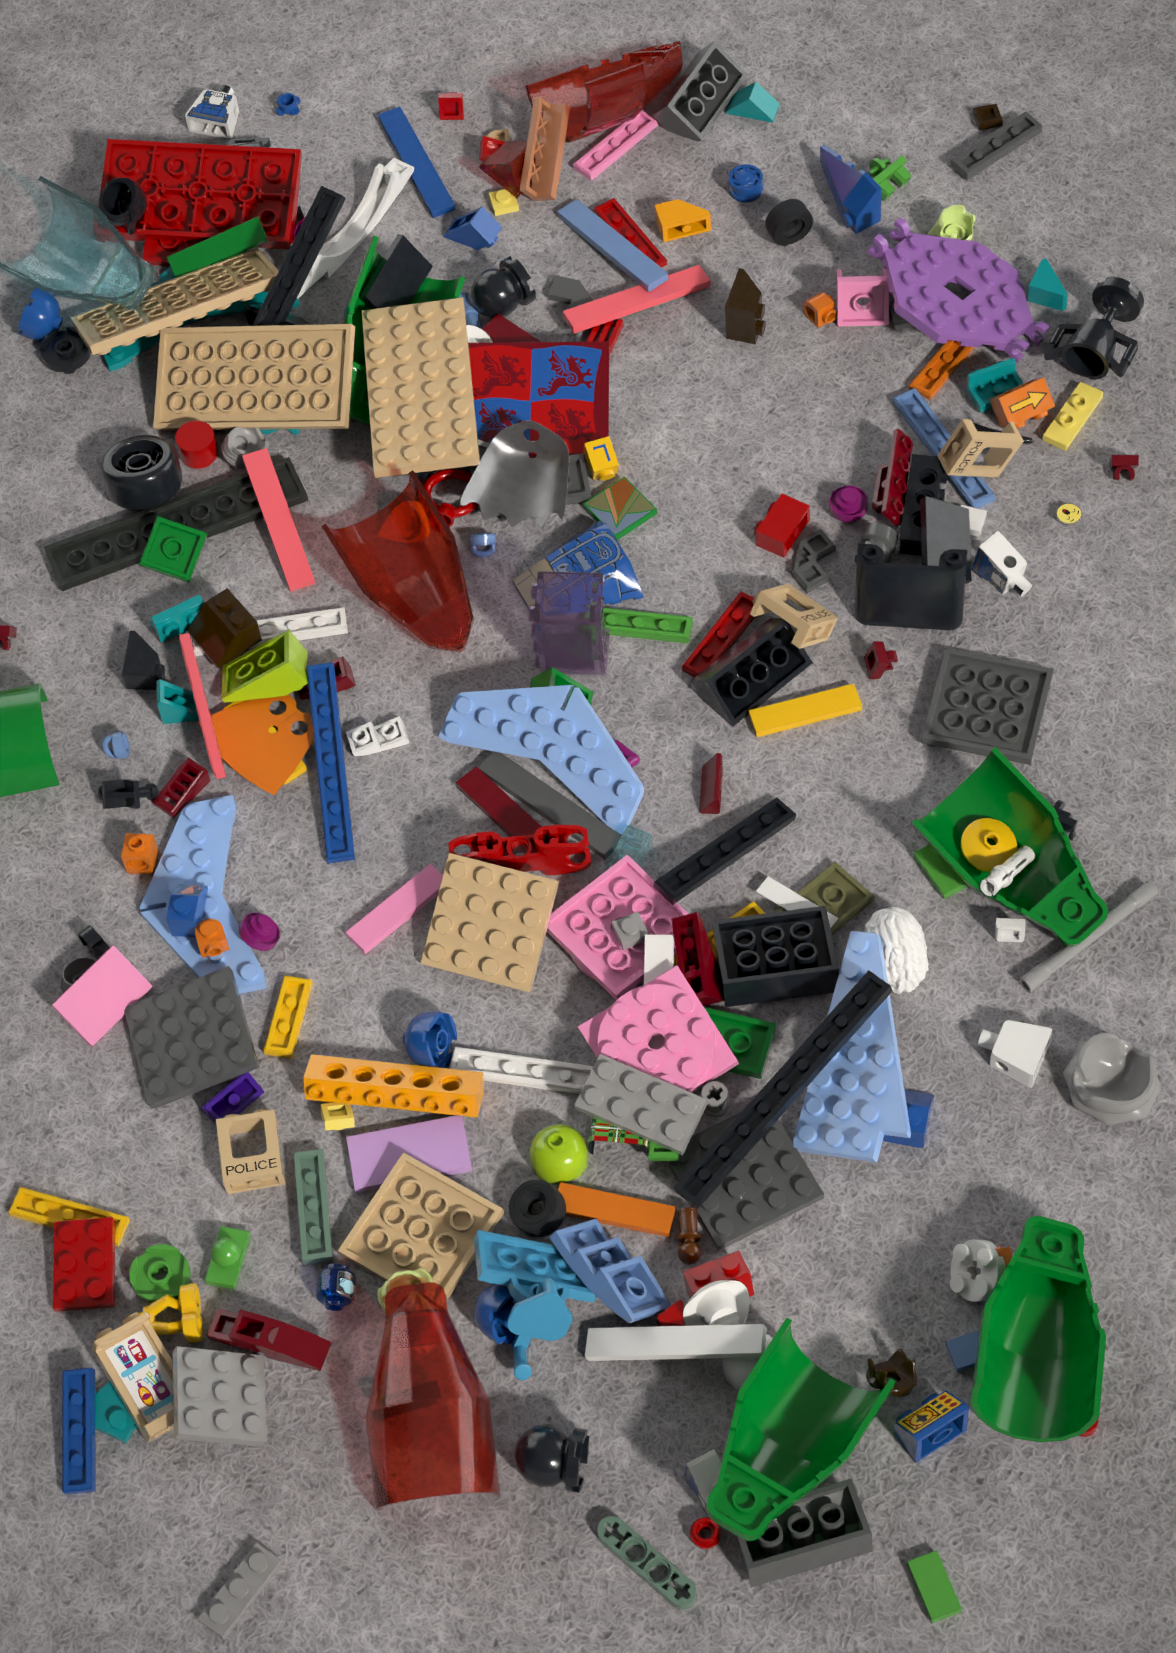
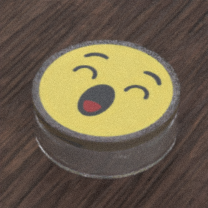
M1074 503L1061 504L1056 510L1055 521L1063 529H1075L1082 522V510Z

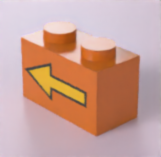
M1044 377L1032 379L989 399L1001 428H1005L1009 422H1014L1017 429L1026 425L1025 420L1031 417L1034 420L1048 415L1047 410L1055 407Z

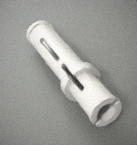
M1028 846L1020 847L1002 865L995 866L991 870L990 875L982 880L980 885L982 892L985 895L992 896L1001 888L1009 886L1013 881V877L1034 860L1035 854L1033 850Z

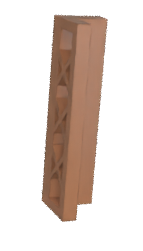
M534 97L520 191L534 201L556 200L570 107L566 103L551 105L542 97ZM541 108L544 110L543 118L541 116ZM530 178H531V181H532V188L529 187V185H530Z

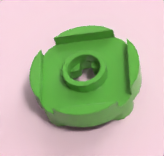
M166 1244L150 1246L145 1249L146 1252L139 1258L137 1256L131 1264L129 1277L133 1289L141 1300L150 1304L166 1294L179 1300L180 1286L189 1284L191 1280V1269L187 1259L174 1246ZM162 1268L167 1274L162 1280L152 1277L153 1274H157L159 1269Z

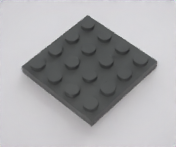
M945 648L921 743L982 756H988L991 750L996 747L1009 761L1031 765L1054 669Z
M230 966L128 1005L124 1010L148 1106L151 1109L166 1105L260 1068L234 973Z
M740 1113L693 1135L684 1154H679V1161H666L678 1182ZM778 1119L696 1210L698 1217L719 1251L824 1199V1193L797 1148H794L792 1140Z

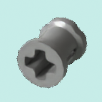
M718 1081L707 1083L701 1093V1096L708 1101L704 1112L708 1116L720 1117L727 1112L728 1090L723 1083Z

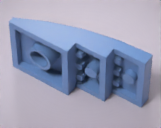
M597 1219L557 1230L549 1237L566 1263L581 1281L608 1308L626 1322L632 1323L661 1313L671 1306L670 1301L641 1256L631 1258L619 1237L609 1239Z

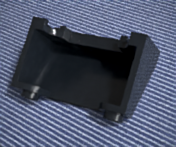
M858 543L855 590L856 620L863 625L935 630L957 629L963 621L968 550L949 549L944 551L940 556L939 566L884 563V551L879 546Z

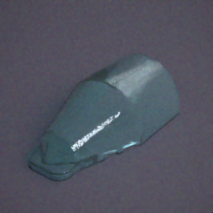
M40 176L38 180L51 193L53 203L51 224L46 236L38 248L23 261L13 264L0 262V268L57 298L117 304L129 310L136 308L143 300L155 278L154 267L137 255L99 207Z

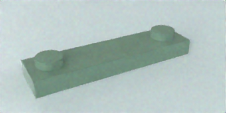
M323 1149L295 1152L294 1164L303 1265L334 1262Z

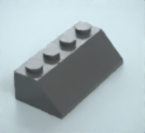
M714 41L697 53L652 116L667 131L695 141H701L748 74Z
M852 1478L810 1491L773 1520L759 1539L747 1541L735 1535L751 1588L873 1552L872 1533Z

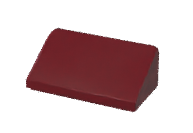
M716 753L702 767L699 813L719 814L721 810L723 757L721 753Z

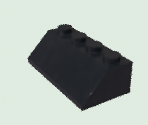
M770 618L693 678L691 682L702 700L731 726H735L749 714V710L756 709L813 662L804 648L799 649L791 643L795 632L790 624L782 618Z

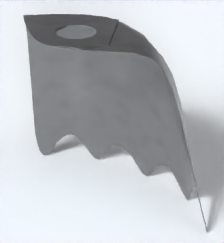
M531 420L522 421L501 430L483 454L480 465L476 467L462 494L460 505L464 506L471 502L478 503L483 520H488L493 515L500 513L508 519L512 527L528 517L534 518L539 527H542L553 513H557L560 518H563L566 508L569 476V451L566 443L560 436L548 428ZM526 429H534L540 436L537 441H529L524 437L523 432ZM528 452H534L537 454V456L535 458H530L528 456Z

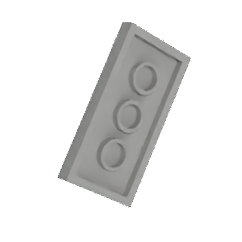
M600 1054L574 1106L576 1110L683 1155L708 1101L703 1097Z

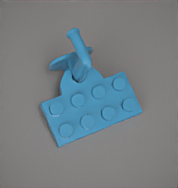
M477 1230L474 1237L478 1281L507 1286L510 1295L517 1302L510 1312L507 1324L509 1330L516 1334L512 1343L514 1376L518 1380H526L532 1374L526 1352L531 1339L537 1338L548 1341L561 1339L566 1335L573 1320L572 1313L565 1304L567 1298L594 1303L597 1296L566 1263L555 1245Z

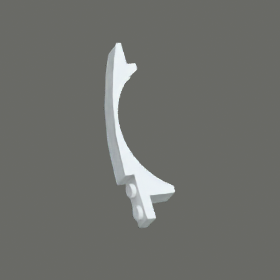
M393 158L386 166L383 167L379 163L375 167L372 179L360 205L343 229L323 244L297 299L322 276L329 278L373 230L414 172L413 166Z

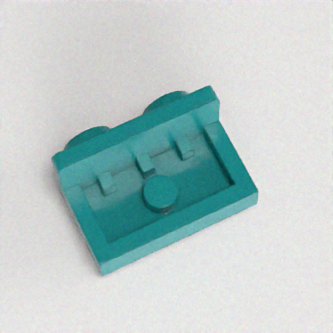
M1010 358L1005 361H999L992 366L977 369L967 375L966 392L979 413L993 409L989 399L1023 384V381L1016 372L1015 359Z
M200 594L151 617L150 625L161 643L188 631L204 605Z

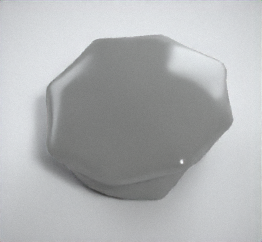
M1100 1033L1089 1038L1087 1041L1078 1043L1073 1056L1063 1072L1073 1106L1107 1126L1145 1119L1149 1115L1161 1090L1153 1055L1142 1052L1111 1033Z

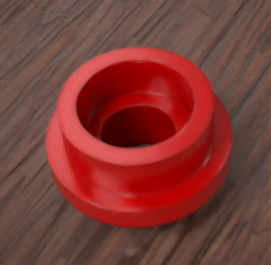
M709 1517L697 1519L690 1528L691 1541L698 1548L711 1549L721 1540L722 1532L720 1525ZM705 1529L710 1530L712 1533L706 1539L700 1536V1532Z

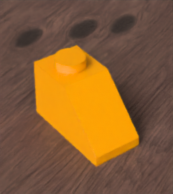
M680 199L654 205L655 221L663 242L711 231V214L708 210Z

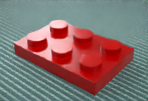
M113 1217L54 1222L53 1310L70 1311L115 1307V1219Z

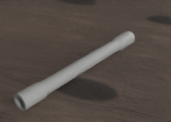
M1146 881L1129 894L1123 902L1108 912V916L1103 924L1081 944L1073 947L1065 945L1042 964H1038L1019 979L1020 985L1028 993H1031L1049 979L1051 974L1133 911L1141 908L1158 895L1157 887L1151 881Z

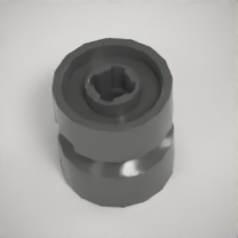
M881 523L867 525L861 539V544L879 546L884 551V563H890L892 553L898 542L896 531ZM856 552V555H855V563H856V565H857V552Z

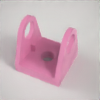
M882 268V276L842 277V269L836 270L838 327L889 325L887 269ZM861 297H866L870 300L866 305H860L856 301Z

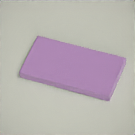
M456 1115L346 1137L356 1193L379 1189L403 1152L444 1176L472 1171L462 1116Z

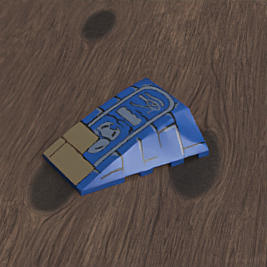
M597 520L513 580V584L536 621L571 614V611L584 609L585 611L587 606H598L608 603L613 605L621 603L622 600L644 598L627 555L607 523Z

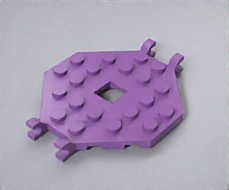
M901 217L894 223V226L899 230L895 228L889 234L891 239L900 242L895 247L889 249L887 240L881 234L874 237L872 242L877 246L873 245L868 249L867 253L880 259L883 268L887 269V283L890 294L894 295L895 302L893 306L895 313L936 343L946 344L947 340L959 341L960 346L980 348L981 344L993 345L994 350L1005 351L1010 358H1014L1016 363H1018L1024 356L1018 349L1023 352L1030 345L1025 340L1018 339L1021 335L1026 334L1036 345L1043 341L1044 337L1039 332L1041 334L1046 333L1050 326L1040 321L1033 322L1018 270L991 252L988 247L976 241L911 233L908 223ZM948 283L959 284L966 288L970 295L962 300L944 286Z

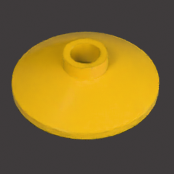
M982 818L972 822L964 830L961 837V850L971 866L980 871L990 873L995 866L1002 865L1017 852V841L1011 829L1003 822L992 818ZM987 838L993 839L996 845H990L987 842Z

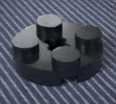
M66 327V330L58 332V329L52 330L40 343V355L44 365L50 370L63 372L64 374L74 373L76 369H79L88 361L91 355L90 350L74 327ZM68 347H70L69 351L61 352L62 348L67 349Z

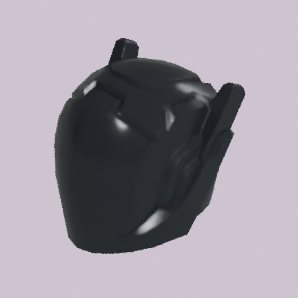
M116 178L106 183V187L99 196V205L102 213L113 226H123L128 230V234L132 235L135 233L136 223L146 211L147 199L143 188L137 182L129 178Z

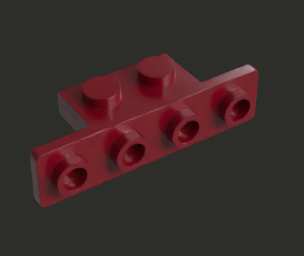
M899 428L893 430L889 462L878 466L872 508L877 513H882L895 526L901 525L913 449V442Z

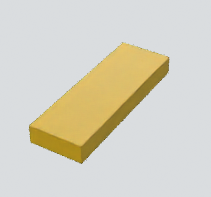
M284 976L263 1050L265 1055L293 1059L313 985L312 979Z

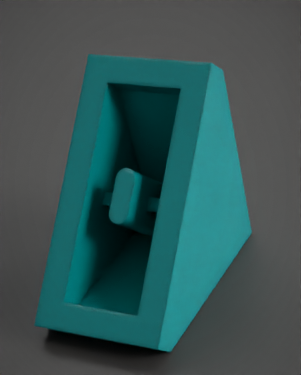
M754 82L734 94L726 114L773 123L780 103L762 86Z
M1047 258L1042 259L1029 284L1028 301L1064 311L1067 309L1068 293Z
M161 679L157 681V706L163 724L200 721L192 691Z

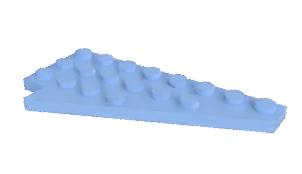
M850 932L828 1015L868 970L888 983L882 940L878 934ZM890 995L808 1085L793 1140L794 1148H797L799 1152L877 1163L884 1135L904 1138L911 1137Z

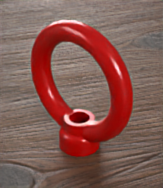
M444 469L432 474L423 483L421 500L434 514L433 520L437 525L450 527L453 525L455 518L468 515L479 506L475 502L459 507H454L449 503L438 505L431 497L433 487L443 480L458 479L469 483L473 475L470 472L462 469Z

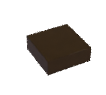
M997 104L973 108V116L978 130L1003 126V120Z

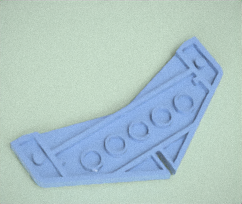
M574 685L462 692L455 697L438 736L439 738L453 744L540 760L607 826L620 834L627 832L643 797L644 787L579 687H574L568 703L567 700Z
M229 795L190 803L182 809L139 908L142 918L197 978L230 966L234 973L239 994L266 989L267 985L264 971L251 947L240 937L238 932L239 925L222 895L232 828L236 817L234 796ZM179 884L208 886L203 920L216 919L222 924L230 950L224 951L218 956L202 958L196 937L171 935L166 917L170 895Z

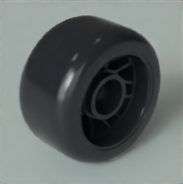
M139 435L126 438L114 444L104 454L100 465L108 497L116 505L125 509L145 510L162 505L179 491L182 484L183 476L177 452L169 441L158 436Z

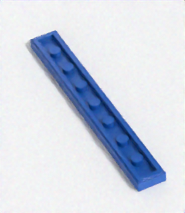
M334 662L308 665L307 675L327 863L355 860Z

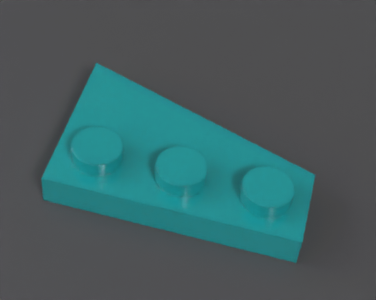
M109 1381L95 1394V1430L127 1444L137 1425Z

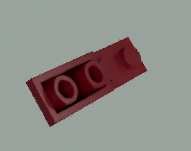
M218 1308L206 1335L211 1341L260 1352L269 1359L321 1371L332 1344L329 1340L301 1328L241 1309L236 1313Z

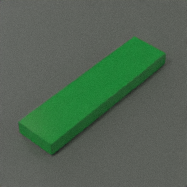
M255 217L170 255L167 259L175 278L239 255L269 240L260 219Z

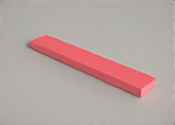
M697 265L668 275L669 280L650 292L641 285L564 310L563 319L574 334L709 288L711 280L701 266Z
M267 448L242 455L290 592L315 584L314 576Z
M189 633L182 634L179 640L210 765L215 778L221 779L226 777L195 649Z

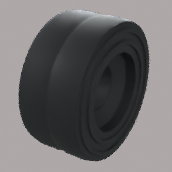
M788 199L779 203L769 212L765 220L766 230L773 240L781 246H787L803 239L813 226L811 213L804 203L798 199Z
M537 1179L530 1180L521 1184L512 1194L509 1201V1215L515 1226L525 1234L532 1237H545L555 1232L563 1223L566 1215V1203L562 1194L550 1183ZM542 1201L544 1203L543 1211L539 1215H532V1206L536 1202Z

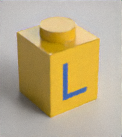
M610 437L584 443L583 453L592 479L600 478V481H606L613 478L618 473L619 463Z

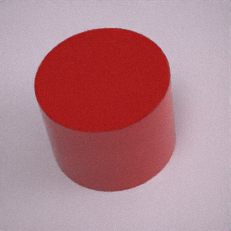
M190 421L183 424L177 430L175 440L180 459L184 465L200 469L211 465L216 460L218 447L214 431L209 424L203 421Z

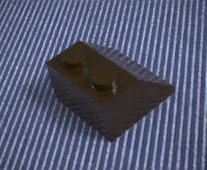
M739 268L725 305L726 339L756 344L758 336H763L765 332L766 321L762 320L765 314V304H762L761 291L746 271Z
M228 588L204 603L187 631L217 669L262 641L257 621Z

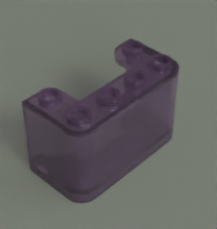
M538 572L537 583L532 582L531 596L532 599H535V605H530L529 621L532 622L531 636L534 637L535 666L540 668L541 673L553 667L563 674L607 675L610 630L605 628L604 573Z

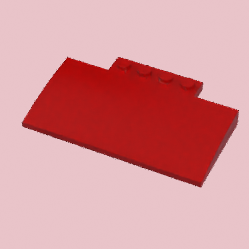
M107 139L100 193L106 187L107 182L116 178H129L143 188L146 194L147 208L141 219L136 223L135 233L129 235L125 227L113 226L106 219L98 204L95 232L99 239L145 241L142 258L144 265L170 266L167 259L168 256L258 217L269 241L255 248L290 250L291 244L294 242L293 231L296 226L302 151L301 149Z

